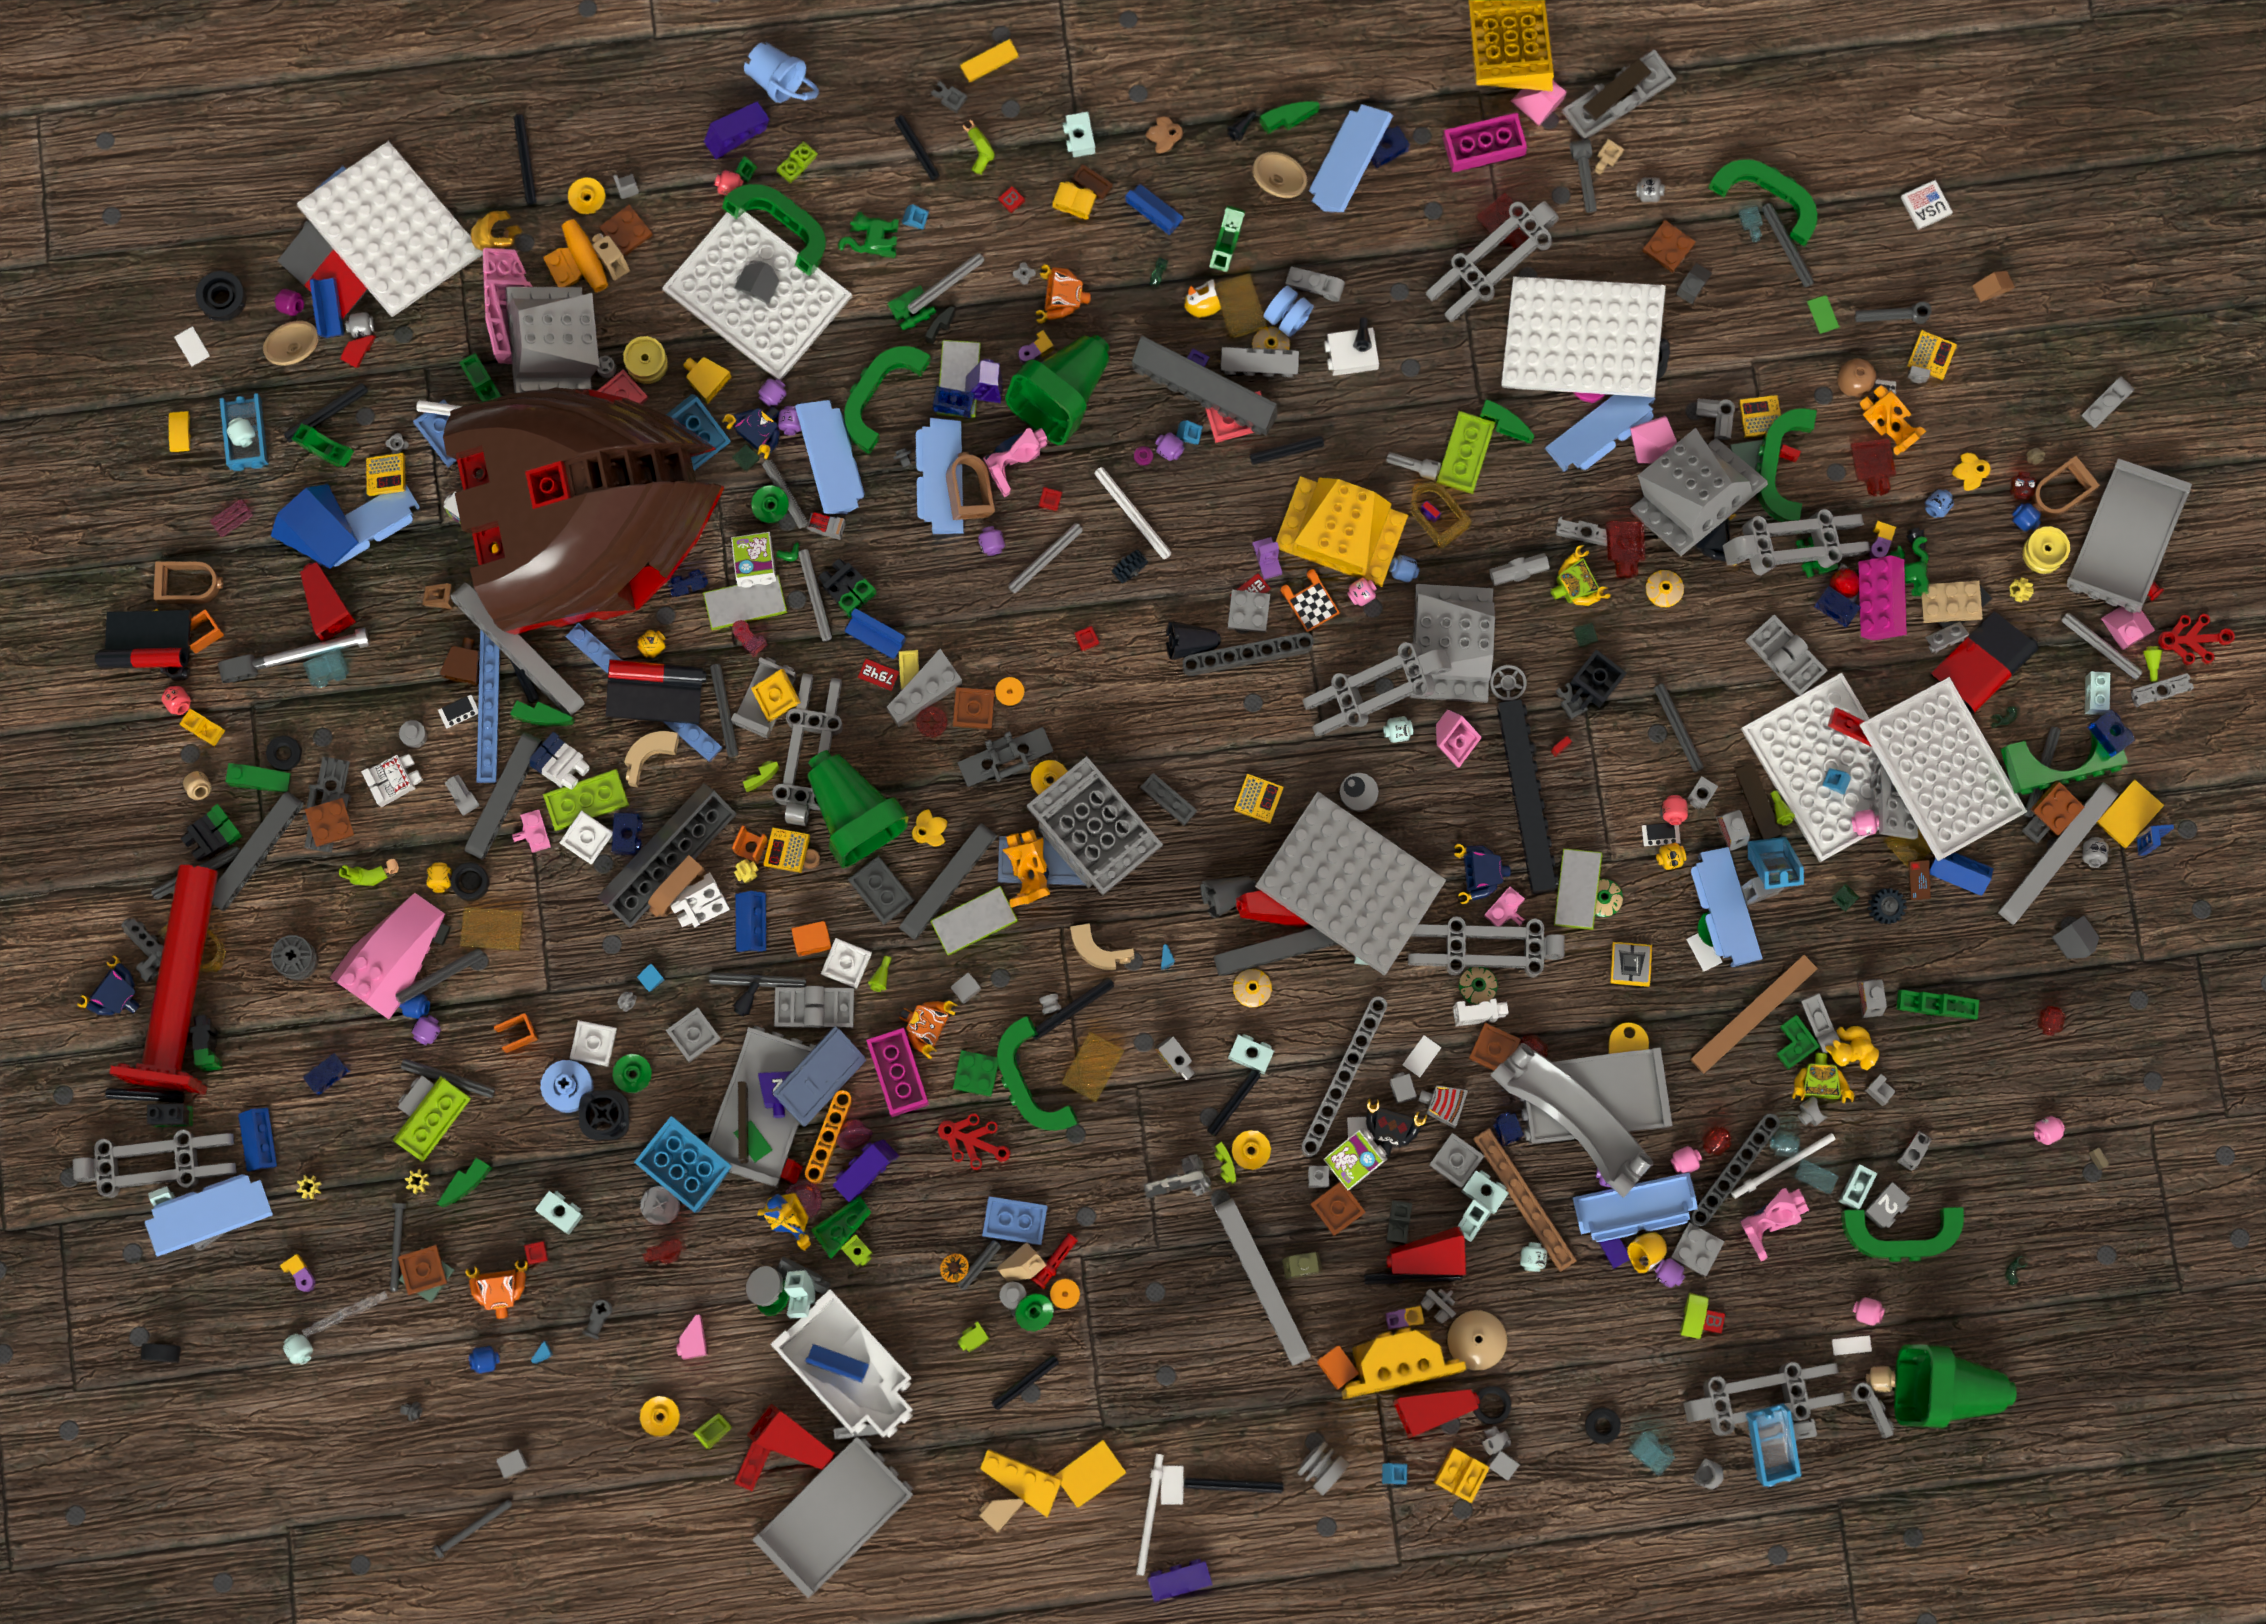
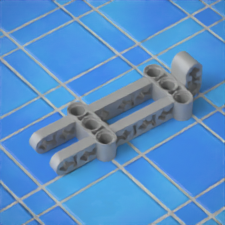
M1546 201L1541 202L1531 212L1521 202L1513 203L1509 208L1511 217L1467 256L1463 253H1457L1453 256L1451 261L1453 268L1426 292L1428 298L1434 301L1460 278L1467 283L1471 290L1444 314L1450 322L1456 320L1478 299L1483 301L1491 300L1495 294L1493 286L1536 248L1547 250L1552 246V238L1547 230L1559 220V217ZM1521 208L1523 214L1515 216L1513 215L1514 210ZM1534 222L1536 227L1533 230H1527V223ZM1519 227L1529 239L1485 277L1475 265ZM1541 236L1548 237V242L1540 244L1538 239ZM1464 259L1466 263L1463 267H1457V260ZM1471 273L1478 274V278L1475 281H1469L1468 277ZM1489 287L1491 291L1488 295H1482L1481 289Z
M1827 509L1820 510L1807 520L1767 524L1763 517L1756 516L1743 525L1744 536L1736 537L1723 545L1727 565H1735L1749 558L1751 568L1757 575L1767 573L1775 565L1816 560L1820 566L1828 568L1839 562L1841 558L1861 556L1871 552L1869 542L1840 544L1836 531L1864 525L1862 514L1833 517L1832 513ZM1811 533L1814 547L1782 551L1773 550L1770 537Z
M1405 642L1399 646L1397 656L1354 676L1343 673L1335 674L1331 681L1332 686L1312 694L1302 701L1305 709L1308 710L1337 698L1342 713L1312 726L1315 736L1327 734L1346 724L1352 727H1363L1368 722V714L1412 694L1424 697L1431 696L1435 691V684L1431 675L1444 674L1453 668L1446 650L1436 649L1423 654L1418 644ZM1409 647H1411L1412 654L1410 656L1407 653ZM1416 665H1418L1419 672L1417 674H1415L1414 668ZM1402 667L1404 668L1408 679L1407 683L1363 703L1358 690L1359 687ZM1344 678L1345 685L1342 687L1341 680ZM1423 683H1424L1425 686H1426V689H1425L1424 692H1422V690H1421V685H1422ZM1349 696L1352 697V702L1350 705L1348 703ZM1356 714H1358L1359 720L1357 723L1354 719Z
M806 673L802 675L798 696L801 703L797 705L796 709H791L786 714L787 723L793 730L783 784H778L773 788L775 801L781 805H787L785 812L786 823L802 826L807 825L810 809L820 811L819 805L815 803L816 798L812 788L794 786L804 731L821 733L819 754L825 750H828L830 753L832 736L840 734L843 729L842 721L836 715L842 679L831 678L825 713L808 710L813 675ZM794 715L801 717L797 723H792L790 719ZM813 718L820 720L816 726L810 725L809 722ZM837 721L839 725L837 728L831 729L828 727L829 723ZM780 790L787 792L784 798L777 797V793ZM804 793L806 794V799L804 801H797L796 796Z
M1453 917L1447 925H1417L1411 936L1446 938V954H1408V965L1446 967L1449 974L1454 976L1461 974L1465 967L1524 969L1527 976L1534 978L1543 971L1544 960L1563 959L1565 956V936L1547 935L1544 937V925L1539 919H1531L1525 927L1466 926L1465 921L1461 917ZM1454 922L1459 923L1461 930H1452L1451 924ZM1532 924L1537 925L1539 932L1532 933L1529 926ZM1466 938L1524 940V956L1465 955ZM1458 942L1461 945V949L1458 951L1453 950L1451 943ZM1529 945H1538L1539 952H1531ZM1457 961L1460 963L1461 968L1454 970L1451 968L1450 963ZM1536 963L1539 966V971L1532 972L1529 969V964Z
M179 1130L174 1135V1140L116 1146L107 1139H101L96 1142L94 1147L95 1159H73L74 1180L78 1182L97 1181L98 1192L107 1198L117 1196L120 1188L175 1181L179 1185L191 1189L197 1186L200 1178L236 1174V1163L198 1167L197 1149L233 1145L234 1137L230 1133L195 1137L186 1130ZM188 1135L189 1141L182 1145V1136ZM105 1144H109V1151L103 1154L102 1147ZM175 1152L176 1169L119 1176L118 1158ZM186 1154H189V1155H190V1161H189V1163L183 1164V1162H182L183 1156H185ZM109 1163L111 1170L105 1174L103 1167ZM187 1174H191V1182L185 1184L184 1177ZM111 1183L112 1190L106 1193L104 1190L105 1186Z
M1790 1362L1783 1364L1779 1368V1374L1728 1384L1721 1377L1709 1378L1703 1384L1705 1398L1683 1403L1687 1422L1710 1418L1712 1430L1716 1435L1730 1434L1734 1430L1735 1424L1748 1421L1746 1413L1764 1408L1732 1414L1728 1394L1779 1384L1782 1387L1785 1405L1791 1410L1792 1420L1800 1421L1807 1419L1810 1415V1409L1845 1403L1843 1393L1808 1399L1805 1387V1379L1839 1373L1837 1363L1801 1369L1798 1363ZM1788 1367L1793 1369L1794 1374L1792 1377L1787 1374ZM1712 1381L1717 1383V1391L1711 1388ZM1792 1387L1798 1390L1796 1397L1791 1393ZM1717 1401L1722 1404L1721 1411H1718L1715 1407ZM1797 1406L1802 1410L1801 1416L1796 1414ZM1721 1421H1724L1727 1425L1725 1431L1720 1429Z

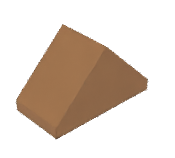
M2007 271L1993 272L1972 285L1980 303L2015 288Z
M449 583L426 586L423 605L453 609L454 602L450 595L455 592V589Z

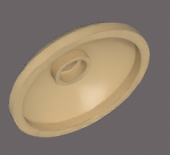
M1277 152L1263 153L1257 157L1253 164L1252 171L1257 183L1266 192L1276 197H1296L1304 191L1307 185V176L1304 169L1297 161L1285 154Z
M293 321L283 324L272 331L266 338L263 345L264 355L268 361L277 365L298 363L307 358L316 348L319 341L317 330L314 325L305 321Z
M1474 1310L1466 1312L1455 1319L1448 1331L1447 1344L1453 1359H1459L1460 1362L1465 1361L1467 1369L1480 1371L1491 1368L1501 1360L1507 1347V1335L1504 1326L1494 1315L1485 1311ZM1476 1336H1480L1482 1338L1481 1343L1475 1342Z

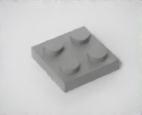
M1232 590L1228 629L1266 633L1270 594Z
M698 1007L666 1030L689 1063L721 1040Z
M1452 1133L1429 1166L1462 1188L1484 1155Z
M1688 1223L1670 1258L1706 1277L1725 1241Z

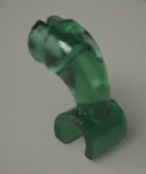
M1158 258L1155 270L1150 277L1149 283L1151 286L1155 284V287L1160 285L1162 272L1166 270L1168 260Z
M2014 706L2008 707L2004 718L1999 714L1993 715L1991 718L1997 719L1998 723H1992L1991 727L1996 728L1999 725H2008L2014 722L2018 715L2017 708Z
M2023 1256L2016 1257L2005 1272L2006 1281L2011 1286L2019 1282L2016 1276V1269L2018 1267H2026L2028 1264L2020 1265L2018 1263V1260Z

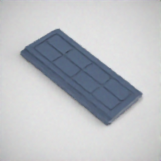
M999 836L998 883H1022L1018 876H1014L1011 860L1003 852V849L1008 847L1007 836ZM1036 837L1037 839L1043 838L1044 840L1043 858L1049 870L1047 884L1085 885L1044 837ZM1029 870L1028 875L1031 879L1034 877V872Z
M834 1026L772 1093L794 1118L805 1127L863 1065L866 1059L843 1032Z

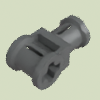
M597 1300L593 1304L592 1313L589 1318L590 1321L586 1330H583V1334L599 1340L598 1334L605 1324L607 1317L612 1313L610 1302ZM603 1304H605L604 1307L607 1309V1311L599 1314L600 1310L598 1309V1306H603Z

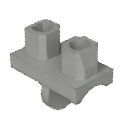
M1429 1289L1424 1294L1425 1297L1420 1305L1426 1311H1429L1435 1304L1440 1311L1434 1318L1440 1324L1449 1318H1453L1456 1313L1445 1301L1452 1306L1455 1301L1450 1296L1454 1292L1450 1290L1448 1293H1445L1440 1289L1437 1293L1442 1297L1441 1300Z

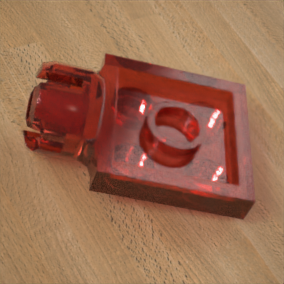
M1504 193L1479 213L1476 219L1492 234L1511 217L1509 208L1514 202ZM1520 208L1515 209L1513 212L1515 216L1523 214ZM1518 227L1499 244L1501 246L1507 242L1516 250L1529 238Z
M1889 439L1852 443L1850 448L1857 482L1863 481L1866 483L1870 496H1877L1876 492L1878 491L1880 496L1889 493L1891 489L1889 478L1896 476Z
M1606 522L1608 560L1615 563L1616 576L1622 578V576L1624 578L1638 576L1639 561H1645L1644 522Z
M673 1239L664 1241L659 1246L646 1249L647 1253L642 1255L647 1263L659 1260L661 1263L668 1265L672 1262H677L681 1252L687 1250L684 1241Z

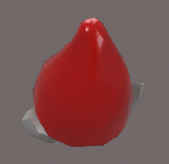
M1841 563L1838 571L1830 579V591L1838 598L1851 602L1856 601L1859 592V575Z

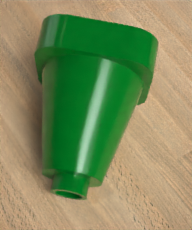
M1092 335L1091 337L1081 336L1042 362L1028 360L1011 379L1005 396L1008 407L1034 430L1042 428L1048 441L1056 445H1064L1078 430L1087 409L1086 404L1109 363V346L1107 342L1098 335Z
M825 750L808 762L812 770L807 776L830 834L829 849L841 868H847L857 863L906 830L909 817L896 797L886 799L840 754L831 756L829 751Z
M1904 1345L1898 1353L1894 1412L1896 1420L1900 1425L1945 1428L1953 1420L2002 1413L2007 1406L2013 1405L2016 1400V1386L2013 1382L2009 1381L2006 1374L1955 1357L1951 1348L1947 1346Z

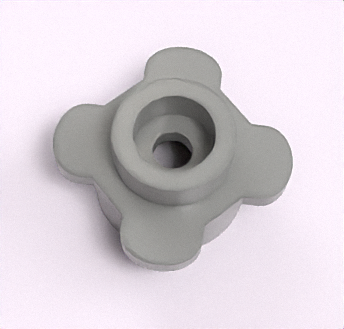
M1025 262L1021 263L1020 267L1013 271V277L1017 278L1023 285L1028 284L1036 274L1035 270L1030 269Z
M396 433L386 441V446L392 450V454H399L403 449L409 447L408 442L403 440L400 433Z
M624 992L617 1002L619 1008L627 1012L635 1005L637 996L633 995L632 992Z

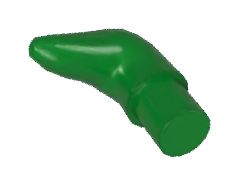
M799 543L794 544L791 552L778 550L776 557L785 561L797 560L799 556Z

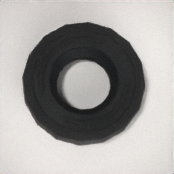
M290 736L276 737L267 746V760L277 770H290L297 766L301 760V746ZM282 746H287L291 749V756L287 760H280L277 757V750Z
M1609 1408L1595 1409L1586 1418V1433L1596 1443H1610L1620 1433V1418ZM1599 1418H1606L1610 1422V1430L1605 1434L1599 1433L1596 1430L1595 1424Z

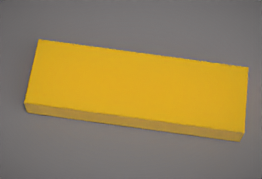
M1009 39L960 65V68L970 83L1018 58L1019 55Z

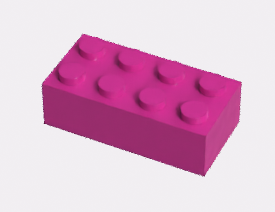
M1518 113L1444 130L1443 142L1452 173L1524 156L1527 150Z
M1890 555L1860 561L1861 637L1875 641L1907 635L1904 559Z
M901 1028L866 1040L891 1117L928 1106L929 1103L905 1029Z

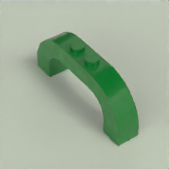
M1749 159L1728 163L1716 173L1708 188L1723 198L1734 184L1740 181H1751L1789 203L1797 214V224L1793 228L1790 238L1802 246H1806L1817 224V209L1811 195L1802 186L1797 184L1793 178L1780 174V171L1775 167H1769L1764 163Z
M760 184L740 186L725 196L722 208L734 218H739L750 209H762L769 212L804 241L806 247L798 254L795 266L808 276H811L817 270L824 254L826 239L819 223L807 211L802 210L793 200L787 198L776 189Z
M899 346L882 352L873 360L868 368H864L860 375L861 380L858 384L855 383L850 390L851 395L847 400L844 413L848 434L855 445L870 455L880 440L879 434L863 423L862 412L885 376L894 369L904 368L921 377L931 363L930 355L917 348Z
M1802 408L1785 412L1769 426L1763 437L1762 444H1759L1757 455L1760 456L1759 463H1756L1755 471L1767 480L1768 485L1757 493V497L1763 509L1777 521L1800 520L1802 503L1784 499L1778 493L1775 486L1782 437L1789 431L1810 433L1815 426L1817 410Z
M1029 1016L1021 1018L1004 1032L997 1051L998 1065L1003 1075L1001 1081L1005 1088H1009L1011 1103L1013 1106H1017L1022 1116L1029 1123L1040 1129L1059 1131L1080 1124L1072 1106L1068 1105L1055 1112H1046L1039 1108L1034 1101L1017 1064L1016 1055L1020 1045L1027 1039L1038 1035Z
M1963 1207L1940 1209V1228L1936 1236L1930 1240H1878L1871 1236L1866 1228L1864 1210H1844L1841 1212V1221L1848 1241L1859 1252L1873 1258L1889 1259V1262H1901V1258H1909V1262L1921 1261V1258L1931 1257L1946 1251L1957 1241L1963 1228L1964 1210Z

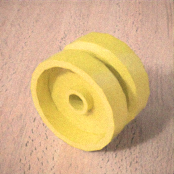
M642 336L631 340L623 353L627 371L636 382L642 384L655 383L667 371L668 359L663 346L652 337Z
M2052 526L2037 529L2025 542L2022 550L2023 559L2032 571L2040 574L2051 573L2057 570L2068 558L2070 542L2066 534L2060 529Z

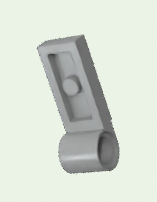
M1291 267L1285 284L1291 288L1320 294L1328 300L1338 302L1345 282L1336 277Z
M2120 376L2081 417L2095 429L2135 389Z
M1816 993L1800 1001L1816 1040L1820 1045L1822 1053L1826 1054L1829 1052L1826 1051L1825 1047L1827 1045L1834 1047L1833 1040L1840 1042V1039L1833 1028L1820 994Z
M1867 1383L1853 1386L1851 1389L1852 1398L1858 1402L1866 1401L1882 1438L1894 1435L1892 1432L1894 1426L1891 1420L1887 1419L1884 1411H1886L1885 1406L1881 1400L1878 1401L1877 1397H1875L1871 1386ZM1859 1387H1863L1866 1390L1864 1398L1859 1397L1857 1394Z

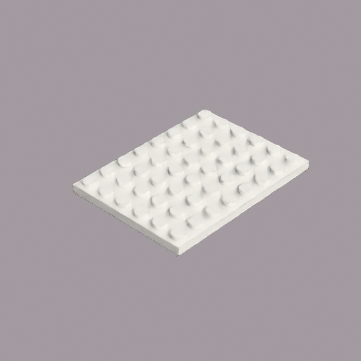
M389 141L297 203V207L391 317L483 255V251L474 247L470 235Z
M727 212L662 287V290L780 381L852 298L850 292L819 268L811 276H808L796 267L795 263L799 253L747 212H744L737 219ZM762 261L773 268L780 283L769 304L734 289L745 265Z
M1513 277L1502 388L1655 397L1666 286Z
M1842 673L1741 728L1782 800L1795 814L1794 820L1819 862L1869 836H1859L1857 832L1853 831L1851 817H1854L1855 812L1872 809L1875 815H1879V800L1875 799V793L1870 788V778L1875 768L1874 762L1878 760V756L1872 747L1828 727L1831 711L1835 707L1864 721L1869 720ZM1829 768L1847 772L1851 777L1845 794H1840L1822 786ZM1891 781V795L1900 796Z
M1950 677L1860 724L1861 729L1937 861L2027 812L2017 793L2014 794L2008 777Z

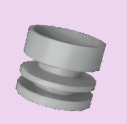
M1325 1441L1309 1453L1297 1472L1300 1476L1306 1470L1310 1472L1304 1479L1306 1482L1316 1477L1317 1480L1313 1488L1322 1496L1350 1465L1342 1456L1332 1461L1330 1457L1334 1449L1331 1448L1325 1454L1323 1450L1328 1446Z

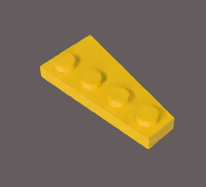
M988 1449L980 1469L1048 1518L1063 1479Z

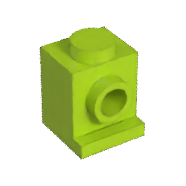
M856 1234L841 1247L843 1252L857 1267L860 1265L865 1266L872 1259L870 1256L873 1253ZM856 1248L861 1249L860 1255L854 1254Z
M979 1322L975 1323V1329L971 1326L963 1331V1336L957 1340L963 1351L967 1349L970 1353L989 1340Z

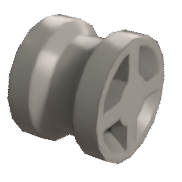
M609 356L599 358L597 372L602 378H611L616 373L614 361Z
M1058 994L1039 998L1040 1003L1043 1005V1014L1054 1013L1062 1009L1057 1001L1059 998Z

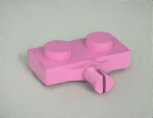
M535 810L520 815L523 831L512 834L514 842L526 839L532 853L550 848V842L540 811Z
M1509 887L1485 913L1484 917L1499 927L1510 919L1521 926L1525 919L1516 912L1518 907L1525 901V898Z

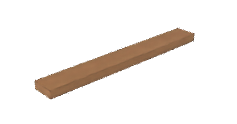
M1803 955L1690 1060L1704 1074L1818 968Z
M1488 1128L1474 1137L1473 1141L1502 1185L1507 1188L1506 1191L1542 1246L1547 1250V1254L1559 1272L1577 1262L1491 1129Z

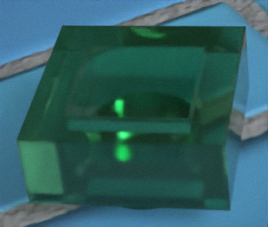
M747 445L743 446L732 457L745 472L760 460L759 456Z
M1593 623L1573 629L1579 648L1598 642Z
M1845 884L1831 899L1846 912L1860 897Z

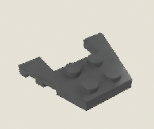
M1192 1169L1186 1171L1185 1175L1178 1176V1174L1167 1176V1179L1144 1184L1146 1198L1149 1199L1155 1195L1166 1194L1172 1190L1203 1183L1204 1176L1202 1171Z

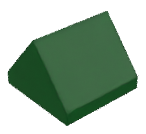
M743 156L735 173L741 176V180L748 183L757 166L747 157Z

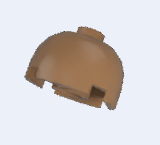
M1854 358L1849 360L1838 372V386L1848 396L1863 397L1873 389L1876 382L1874 367L1864 359Z

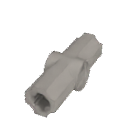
M1545 553L1526 559L1524 557L1514 559L1506 565L1490 569L1489 572L1492 583L1496 586L1513 580L1515 582L1525 580L1530 575L1549 570L1550 567Z

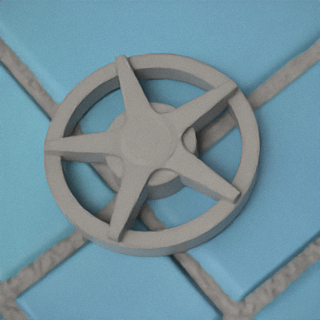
M1504 665L1497 668L1490 679V687L1493 694L1503 701L1518 699L1524 693L1527 685L1526 677L1522 670L1513 665ZM1507 668L1516 670L1512 675H1504L1501 670ZM1499 673L1502 678L1501 682L1494 686V677ZM1517 673L1522 676L1523 686L1516 684L1515 677ZM1502 688L1506 691L1507 697L1499 695L1495 689ZM1514 688L1522 689L1518 695L1510 697L1511 690Z

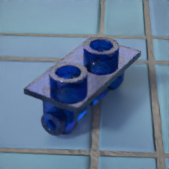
M696 569L689 572V576L682 578L680 575L671 578L668 586H673V589H670L672 597H679L689 593L688 585H691L693 591L705 588V585L709 584L707 577H702L705 575V571Z

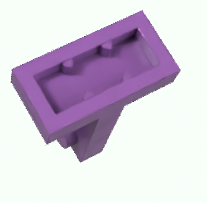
M1271 537L1253 542L1263 580L1282 575L1278 560V543H1273Z

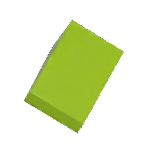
M718 1413L693 1434L707 1449H710L732 1427Z

